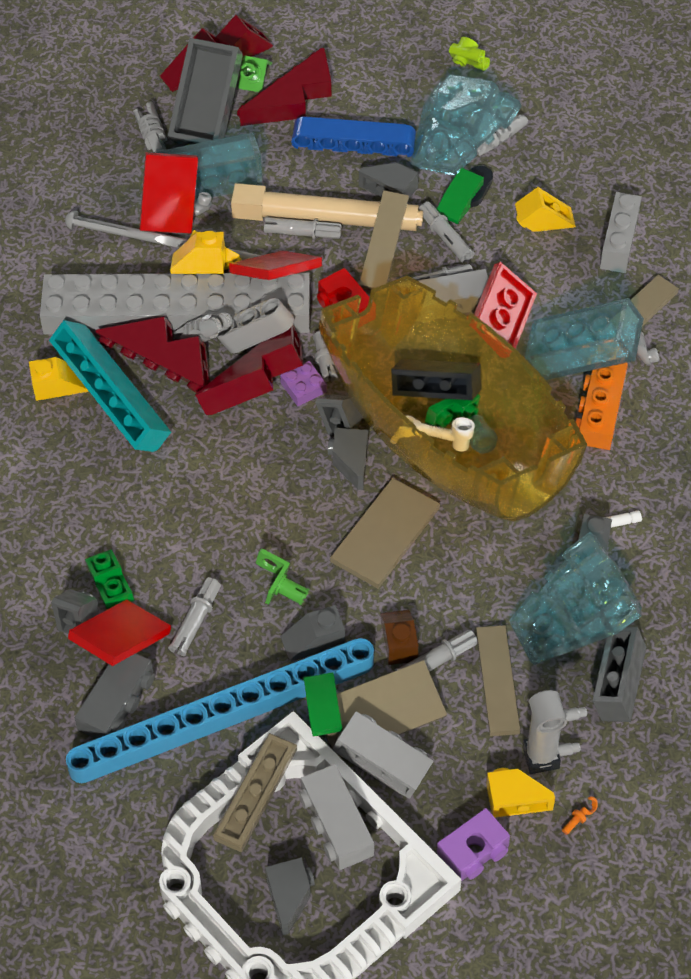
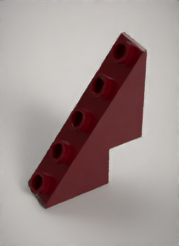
M235 15L217 36L204 28H201L194 36V39L239 47L243 56L250 57L274 46L261 30L238 15ZM188 44L160 75L172 92L178 90Z
M320 48L318 51L313 52L307 59L294 66L291 71L278 78L264 91H260L252 100L240 106L237 111V116L240 118V126L306 117L305 100L332 97L331 77L325 49Z
M165 317L96 330V333L100 336L98 341L102 345L110 349L115 345L121 348L120 353L127 358L134 360L135 357L143 360L142 364L153 371H156L158 368L166 371L164 375L174 382L178 383L182 379L188 383L187 387L196 393L210 383L206 344L199 336L174 341L172 324Z
M292 325L286 332L258 344L199 390L195 396L205 414H216L273 391V377L303 366L302 343L294 326Z

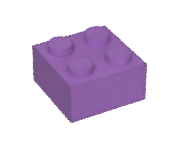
M310 361L304 363L301 367L280 375L281 385L297 406L327 392L326 382Z

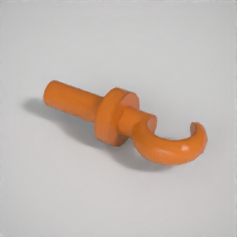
M588 797L589 800H592L591 810L582 807L580 810L575 809L572 812L574 817L562 828V832L568 835L579 822L583 824L586 821L585 815L593 814L596 811L598 802L595 797Z

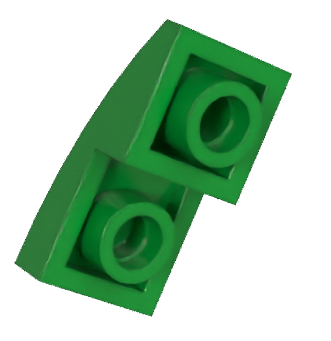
M461 168L443 195L437 211L441 215H445L449 221L459 224L470 209L471 200L482 187L484 177Z
M477 394L473 400L444 399L428 408L424 424L445 428L456 418L464 417L473 420L479 411L477 407L480 395Z
M112 549L85 559L106 610L125 600L134 601L132 591L123 576L121 566Z
M334 673L304 677L313 737L342 732L343 728Z

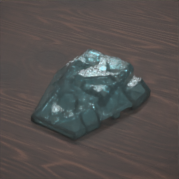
M449 74L443 82H440L433 89L423 105L414 153L410 162L411 165L419 169L456 175L461 168H464L477 156L476 149L484 142L489 145L494 140L492 134L501 126L506 129L512 123L521 108L520 101L507 92H500L497 84L493 81Z
M591 532L566 549L561 556L565 559L554 574L549 570L544 577L547 580L546 584L538 594L532 592L509 620L527 657L533 665L615 635L642 615V606L621 570L608 556L603 546Z

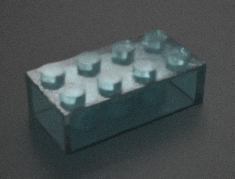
M254 132L153 152L198 156L195 199L198 198L201 192H207L211 197L232 194L235 183L263 186L261 154Z
M625 298L533 320L523 362L539 381L635 361L644 318L631 300Z

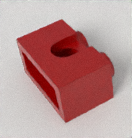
M345 268L318 281L317 299L323 308L328 307L332 310L331 315L337 325L342 324L349 331L374 317L373 300Z

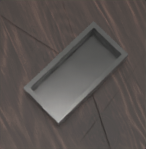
M189 38L168 137L172 142L221 152L243 57L239 47Z

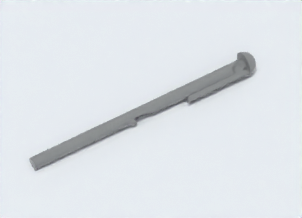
M78 211L69 212L65 218L66 226L71 230H74L75 226H82L92 230L180 248L188 241V239L150 231H140L137 228L78 216ZM230 249L233 252L239 254L241 260L261 256L253 253Z

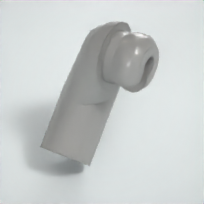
M201 192L198 198L194 200L193 216H198L209 210L212 205V197L209 193Z
M634 331L631 334L634 352L646 365L658 362L660 358L657 349L647 350L643 332Z

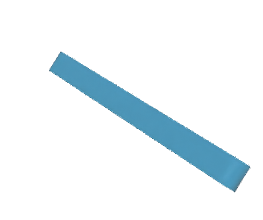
M354 639L71 749L66 756L69 775L77 783H86L306 697L304 680L300 679L304 676L310 677L333 672L335 684L338 685L366 674L373 668L374 664L373 645L366 639ZM358 655L366 656L364 659H357L355 657ZM329 666H338L339 668H338V669H335V670H331V669H329L328 667H329ZM275 687L285 688L282 691L273 690ZM250 697L257 699L253 702L245 701V699ZM221 708L229 709V711L225 713L217 712V710ZM192 719L201 720L199 723L196 724L189 723V721H191ZM164 730L173 731L168 735L161 734V732H163ZM136 741H144V744L140 746L132 745ZM108 752H116L112 757L104 756ZM79 763H87L83 768H75Z

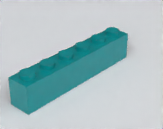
M63 320L49 339L50 343L135 450L157 451L171 434L170 429L85 324Z

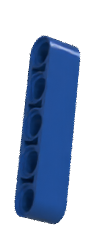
M300 117L295 120L291 143L296 149L298 147H307L309 150L323 151V149H333L332 151L335 152L357 151V153L361 154L382 153V155L398 156L399 154L411 157L414 153L416 131L412 126L406 124Z

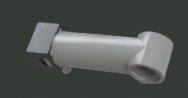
M548 690L533 695L529 700L532 711L529 737L523 740L522 748L530 775L560 769V757L572 755L581 750L578 742L559 744L561 729L566 726L567 722L586 717L587 709L585 707L563 709L559 693Z

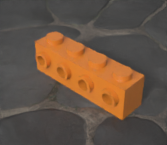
M598 343L596 354H590L588 369L592 370V374H586L583 390L588 391L587 397L581 396L578 412L583 413L582 419L576 418L574 434L579 435L577 444L610 450L630 349Z

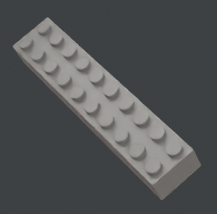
M231 273L44 274L40 320L43 334H54L63 320L85 324L92 334H97V329L165 317L172 324L174 333L187 322L202 316H214L224 312L232 316L268 299L278 298L293 315V326L296 332L310 333L309 273H296L272 280Z

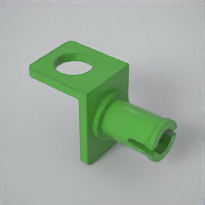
M243 56L238 88L254 92L262 91L267 65L271 66L272 62L267 59Z
M261 548L258 552L256 564L278 575L268 592L265 603L270 604L274 595L281 594L302 605L310 589L287 578L289 562ZM265 559L273 561L277 566L270 565Z

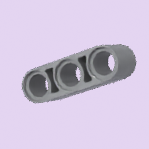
M271 298L232 315L231 326L221 330L217 338L230 353H238L286 332L293 325L294 317L278 298Z

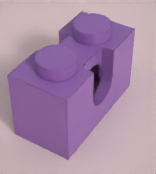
M485 808L437 843V855L461 878V881L467 877L471 880L483 871V864L488 860L492 859L496 862L506 855L510 835L488 809ZM476 844L482 847L483 850L473 853L468 846Z

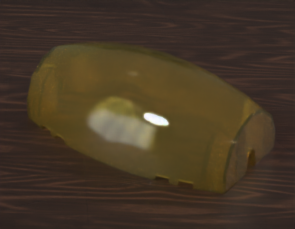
M404 276L371 289L368 306L361 313H358L361 301L359 295L321 309L319 330L323 344L349 398L367 424L382 441L413 470L438 488L473 507L514 522L527 518L545 507L568 484L580 465L587 447L579 427L574 419L569 420L564 413L566 406L561 400L556 401L551 395L552 387L510 343L475 315L470 313L467 317L457 310L458 304L450 299L445 303L435 297L436 290L409 276ZM401 359L481 363L482 390L478 393L480 400L477 407L479 411L472 420L475 428L468 450L457 451L452 447L453 441L434 436L431 437L425 432L419 431L415 424L406 417L412 416L424 424L428 408L444 399L393 396L391 369ZM449 423L445 428L452 429V423Z

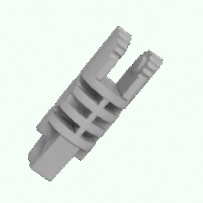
M152 101L146 103L149 114L144 116L139 109H135L133 112L147 149H152L154 153L168 154L164 144L167 141V137L154 103Z
M514 110L506 112L492 122V124L482 129L471 141L473 153L481 156L498 147V145L527 125V117L524 115L517 117Z
M225 312L214 316L205 315L187 322L173 334L177 340L199 336L205 342L216 338L221 330L231 326L232 317Z

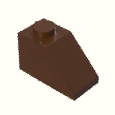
M401 610L380 613L388 665L409 663L418 657V640L414 619L410 611Z

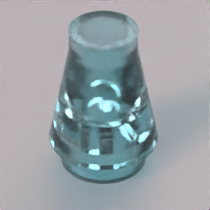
M474 415L470 418L475 424L474 434L470 439L471 447L479 453H489L496 447L497 434L484 421L482 416Z

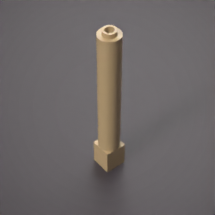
M235 183L231 201L232 218L263 221V217L266 216L305 221L318 219V222L374 227L380 202L266 192V186ZM407 204L401 230L416 231L417 226H422L423 211H419V205Z

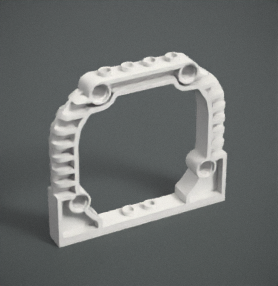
M294 711L238 755V761L234 765L228 767L224 773L213 779L209 785L198 791L189 801H186L171 818L162 843L164 872L160 876L159 883L162 898L165 902L163 907L172 919L175 920L178 917L185 924L183 927L184 931L192 941L200 940L206 947L204 952L213 964L217 965L219 962L227 970L225 972L227 979H251L256 973H264L267 975L265 979H355L402 937L406 939L454 897L461 888V878L319 736L313 737L311 728ZM269 733L297 745V751L275 792L284 786L286 779L301 778L336 764L356 807L360 806L367 813L366 818L369 823L376 829L381 827L401 848L399 851L397 880L389 881L381 888L379 909L331 951L309 962L286 964L271 949L264 947L249 948L202 897L200 874L196 866L190 861L195 844L208 829L224 817ZM179 883L183 885L182 889L178 891L169 889L173 884ZM396 897L403 902L399 905H391L388 903V900Z

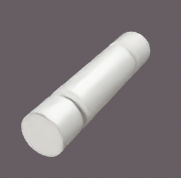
M640 511L605 517L612 519L611 528L642 521Z

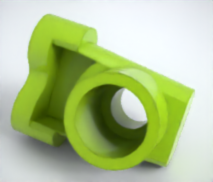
M461 37L458 44L453 43L450 46L449 53L454 63L460 64L463 67L469 64L483 71L489 67L490 59L485 57V51L479 49L478 44L468 37Z

